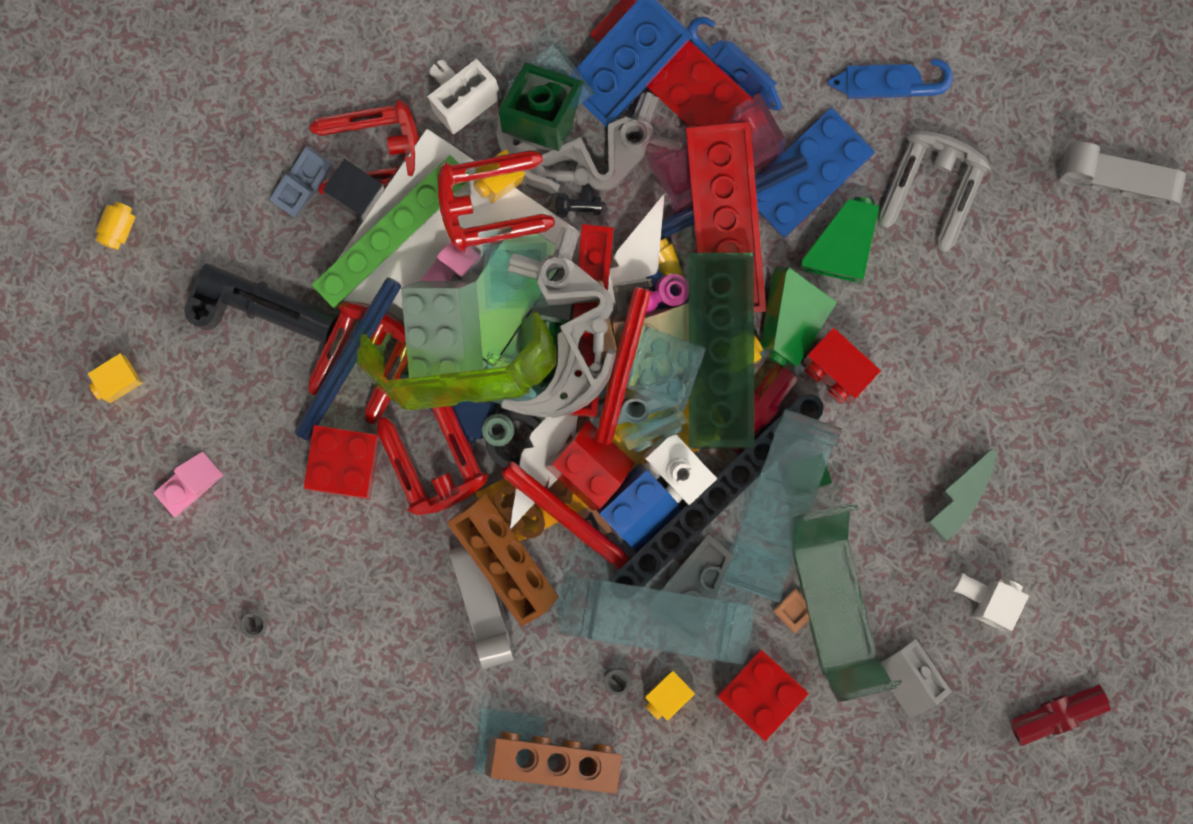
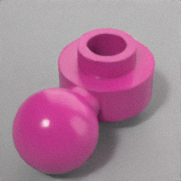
M667 274L661 277L656 284L655 291L649 290L651 296L646 315L653 313L660 302L667 306H678L684 303L689 295V285L686 279L678 274ZM673 284L678 287V293L675 296L670 293V287Z

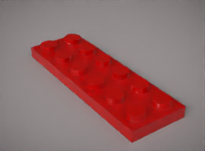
M620 0L591 32L590 36L599 44L637 0ZM690 41L681 48L646 87L656 97H659L689 127L750 121L752 135L770 116L761 105Z
M750 121L686 127L703 317L766 312Z

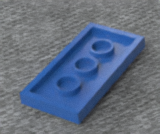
M637 0L569 76L583 81L579 101L607 128L608 124L616 121L692 38L693 34L658 0Z
M833 108L828 110L765 169L767 170L798 154H803L809 165L808 170L756 194L758 213L783 239L875 154V151Z

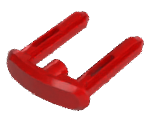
M397 99L395 105L320 117L309 125V130L312 134L325 136L399 123L402 134L387 137L390 155L405 153L408 176H413L415 145L420 140L410 109L400 99ZM381 115H383V116L380 117V118H374V119H369V120H363V121L352 122L353 120H356V119H362V118H368V117H375V116H381ZM401 166L376 169L365 173L374 179L392 176L390 179L378 180L385 188ZM330 178L319 184L318 190L320 194L324 195L323 189Z
M528 150L450 165L447 161L443 163L438 177L439 207L444 227L455 249L465 253L467 247L544 233L554 227L555 220L553 216L541 213L462 228L458 216L474 213L471 196L469 194L454 197L453 186L458 183L532 170L543 162L541 153ZM496 163L500 165V168L475 174L466 173V169ZM505 227L512 228V231L486 237L478 236L479 232Z
M345 301L338 305L341 312L308 381V391L311 395L315 396L346 346L357 321H361L370 304L358 301ZM388 311L369 342L382 345L387 332L392 334V337L398 339L365 408V420L369 424H375L383 417L400 381L401 374L408 364L404 321ZM341 328H343L344 333L334 352V355L331 356L330 351L337 339V336ZM399 356L401 357V362L389 385L387 384V379Z
M436 392L431 396V408L464 479L463 484L455 487L450 474L447 473L432 480L438 495L433 498L427 497L395 424L386 417H382L377 421V433L410 504L407 511L414 515L436 513L450 508L472 496L487 482L488 474L481 472L449 399L440 392Z

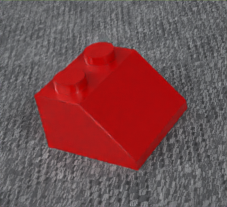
M587 420L545 468L593 511L600 509L620 487L635 462L613 442L610 445L597 442L595 440L597 428Z

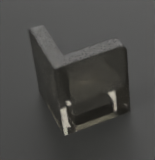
M654 277L619 282L613 286L618 318L627 317L635 287L655 291Z

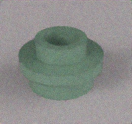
M493 414L483 423V437L491 445H505L514 435V424L504 414ZM495 424L503 425L504 433L502 435L494 434L493 426Z

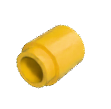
M116 201L113 206L106 204L95 230V233H97L95 241L118 251L120 245L125 244L136 218L131 214L132 208Z

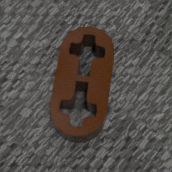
M506 486L499 489L494 500L499 512L511 524L513 509L510 506L505 509L501 506L503 502L501 495L504 492L509 495L513 492L515 493L516 487ZM532 506L525 514L529 518L538 517L539 521L536 525L539 529L535 533L532 530L525 532L522 529L525 522L521 518L513 526L523 537L530 539L541 535L545 527L542 514Z

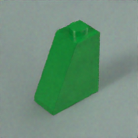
M854 197V200L848 199L804 257L799 270L861 284L866 272L880 206L873 205V200L864 197Z
M776 266L773 270L761 346L770 353L768 358L774 363H778L783 367L785 364L798 367L837 302L788 267Z

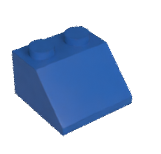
M639 463L628 473L620 487L597 511L637 552L683 508L650 472Z

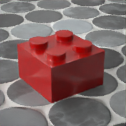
M834 327L802 362L806 366L804 372L816 383L820 380L823 381L830 388L827 393L839 404L845 402L850 405L881 372L874 363Z
M314 425L303 489L312 492L371 500L380 446L379 436Z
M759 649L716 697L766 742L809 693L762 649Z

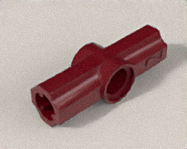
M776 363L765 376L757 390L754 389L738 410L739 414L720 438V441L740 455L751 445L761 429L764 430L779 410V404L798 378L785 367Z
M1097 684L1070 696L1063 695L1054 698V701L1051 703L1050 701L1044 702L1040 705V708L1014 717L1009 721L1016 740L1020 746H1024L1051 734L1054 736L1070 731L1080 726V722L1110 711V702L1101 685Z

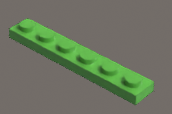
M451 155L438 165L312 284V287L334 309L440 210L438 199L440 167L445 161L450 165L459 164ZM469 182L455 184L453 186L454 196Z

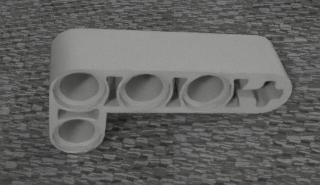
M1072 142L1065 150L1059 180L1061 183L1069 185L1070 182H1073V186L1100 191V188H1102L1106 193L1131 198V195H1135L1134 199L1167 206H1180L1186 178V173L1181 170L1099 153L1100 147L1089 142Z
M464 546L450 549L451 561L475 637V646L482 669H489L516 660L513 648H511L506 624L501 615L502 611L496 591Z

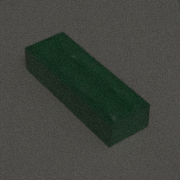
M689 253V449H754V253Z

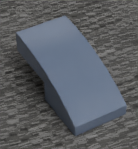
M310 146L305 147L290 173L284 175L269 200L294 218L297 217L314 195L319 184L325 180L334 163Z

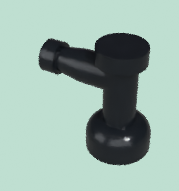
M589 183L582 187V199H569L566 193H557L556 216L565 218L569 212H594V215H601V196H594V188Z

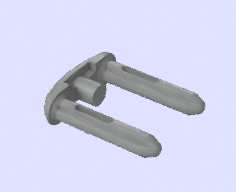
M914 131L906 136L909 143L880 210L879 224L883 228H889L897 221L926 149H933L939 152L933 166L941 171L951 173L956 159L967 165L937 237L938 249L942 252H948L958 239L984 173L990 172L991 167L985 156L955 138L940 133ZM909 158H912L914 163L904 187H900V179ZM970 182L972 187L960 212L957 210L967 183Z

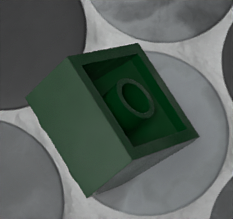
M525 62L498 109L502 133L559 151L572 129L583 81Z

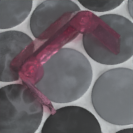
M760 93L754 95L753 103L747 100L734 108L736 114L727 123L750 121L754 171L783 154L785 137ZM686 145L678 151L675 149L669 151L667 147H664L646 156L647 165L673 214L692 206L688 146Z

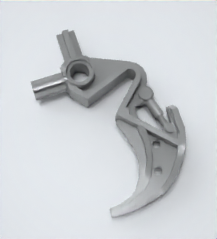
M511 85L508 86L507 91H506V93H505V95H504L503 101H504L506 95L508 94V92H509V90H510V88H511ZM649 92L647 94L641 93L633 118L624 117L608 124L609 171L605 175L598 173L581 137L566 138L561 149L556 151L502 133L500 117L498 118V131H496L501 152L507 149L510 154L528 150L541 153L543 162L532 170L524 171L526 174L523 181L534 189L550 194L558 192L560 184L547 178H556L559 181H574L581 186L589 183L591 187L598 191L612 190L647 156L648 152L677 161L683 145L680 142L654 135V129L650 123L659 97H655ZM632 134H639L643 137L638 143H631L627 140ZM519 140L520 144L515 146L513 142ZM566 159H572L578 163L575 171L557 170L556 172H548L545 170Z
M561 227L553 255H548L547 258L544 257L543 261L512 254L509 260L508 272L536 279L537 285H539L549 306L599 302L600 304L598 307L560 326L562 332L558 334V365L554 378L546 390L536 398L528 401L504 399L501 406L503 409L529 416L562 417L588 405L600 394L610 379L616 350L608 348L603 365L601 363V354L604 352V334L608 329L606 319L610 317L613 311L614 302L610 293L571 261L580 234L579 231H575L573 228ZM555 269L565 271V276L558 282H552L548 279L550 272ZM585 331L594 334L593 353H595V363L589 368L578 349L580 338ZM577 370L582 371L580 377L575 376ZM562 393H567L568 397L566 399L560 398Z

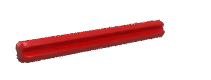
M635 287L633 290L595 440L602 444L610 445L613 442L651 292L647 289Z
M510 462L503 469V478L616 569H621L627 563L629 557L626 552L516 463Z

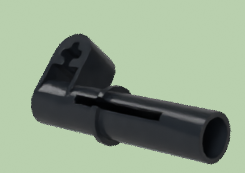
M208 263L201 268L184 310L185 317L189 323L200 329L210 330L218 326L227 306H231L245 312L250 319L258 317L323 344H326L338 319L336 314L268 288L267 283L264 281L256 283ZM240 291L300 314V317L296 319L241 297L239 293ZM201 295L217 300L216 306L200 301ZM199 309H206L209 311V315L201 317L198 311Z

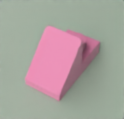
M450 242L436 256V261L420 281H450L453 274L462 278L468 270L472 269L481 255L471 247H467L465 253L455 249L452 242Z
M201 452L173 470L175 475L153 494L174 517H177L224 475L205 453Z

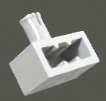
M475 59L457 74L447 65L445 60L437 62L441 67L440 70L435 64L430 69V75L441 86L427 96L434 114L453 135L502 98L496 79L478 59Z
M672 430L665 433L642 455L648 461L644 467L656 480L662 476L667 481L669 486L665 490L678 503L683 499L690 505L717 480L712 472Z
M961 573L953 589L954 592H958L979 603L973 615L974 618L1000 631H1013L1029 595L1021 592L1023 586L1009 579L989 582L987 586L966 576L964 573Z

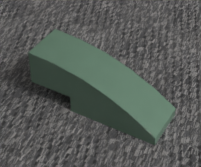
M993 449L987 451L941 492L949 503L927 521L926 524L942 542L948 541L964 524L982 497L997 456Z

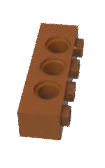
M486 493L462 507L447 522L521 627L545 614L559 598L556 591Z
M500 731V737L490 735L484 772L490 778L617 794L622 755L612 752L613 746L594 743L593 749L582 748V742L563 739L562 745L551 744L550 737L532 735L531 741L519 739V733ZM522 749H527L529 753L528 761L524 765L518 766L516 763L517 753ZM558 753L560 763L557 768L550 770L547 766V760L550 755ZM589 757L591 767L588 772L581 774L579 763L583 758Z

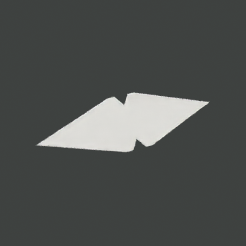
M664 195L616 252L615 259L619 266L610 269L608 292L614 302L613 311L609 317L613 334V320L616 315L628 313L634 288L639 287L649 290L651 285L646 277L656 274L658 270Z
M578 416L546 417L530 436L534 447L524 449L521 454L519 467L544 487L549 479L548 489L557 478L545 467L566 445L565 443L570 433L572 437L576 433ZM517 488L510 529L535 504Z

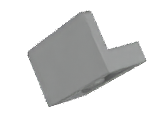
M917 639L910 641L895 654L882 660L875 666L910 719L935 707L952 693Z

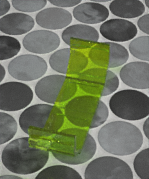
M534 312L533 340L509 366L389 381L384 377V357L366 334H362L360 338V348L357 350V364L372 383L393 402L396 401L402 409L419 410L453 406L463 401L478 403L520 398L524 394H530V388L533 385L539 384L556 366V347L553 343V336L538 312Z

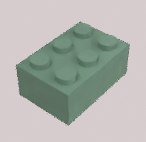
M418 281L402 287L401 294L409 383L467 385L483 377L484 368L476 281Z

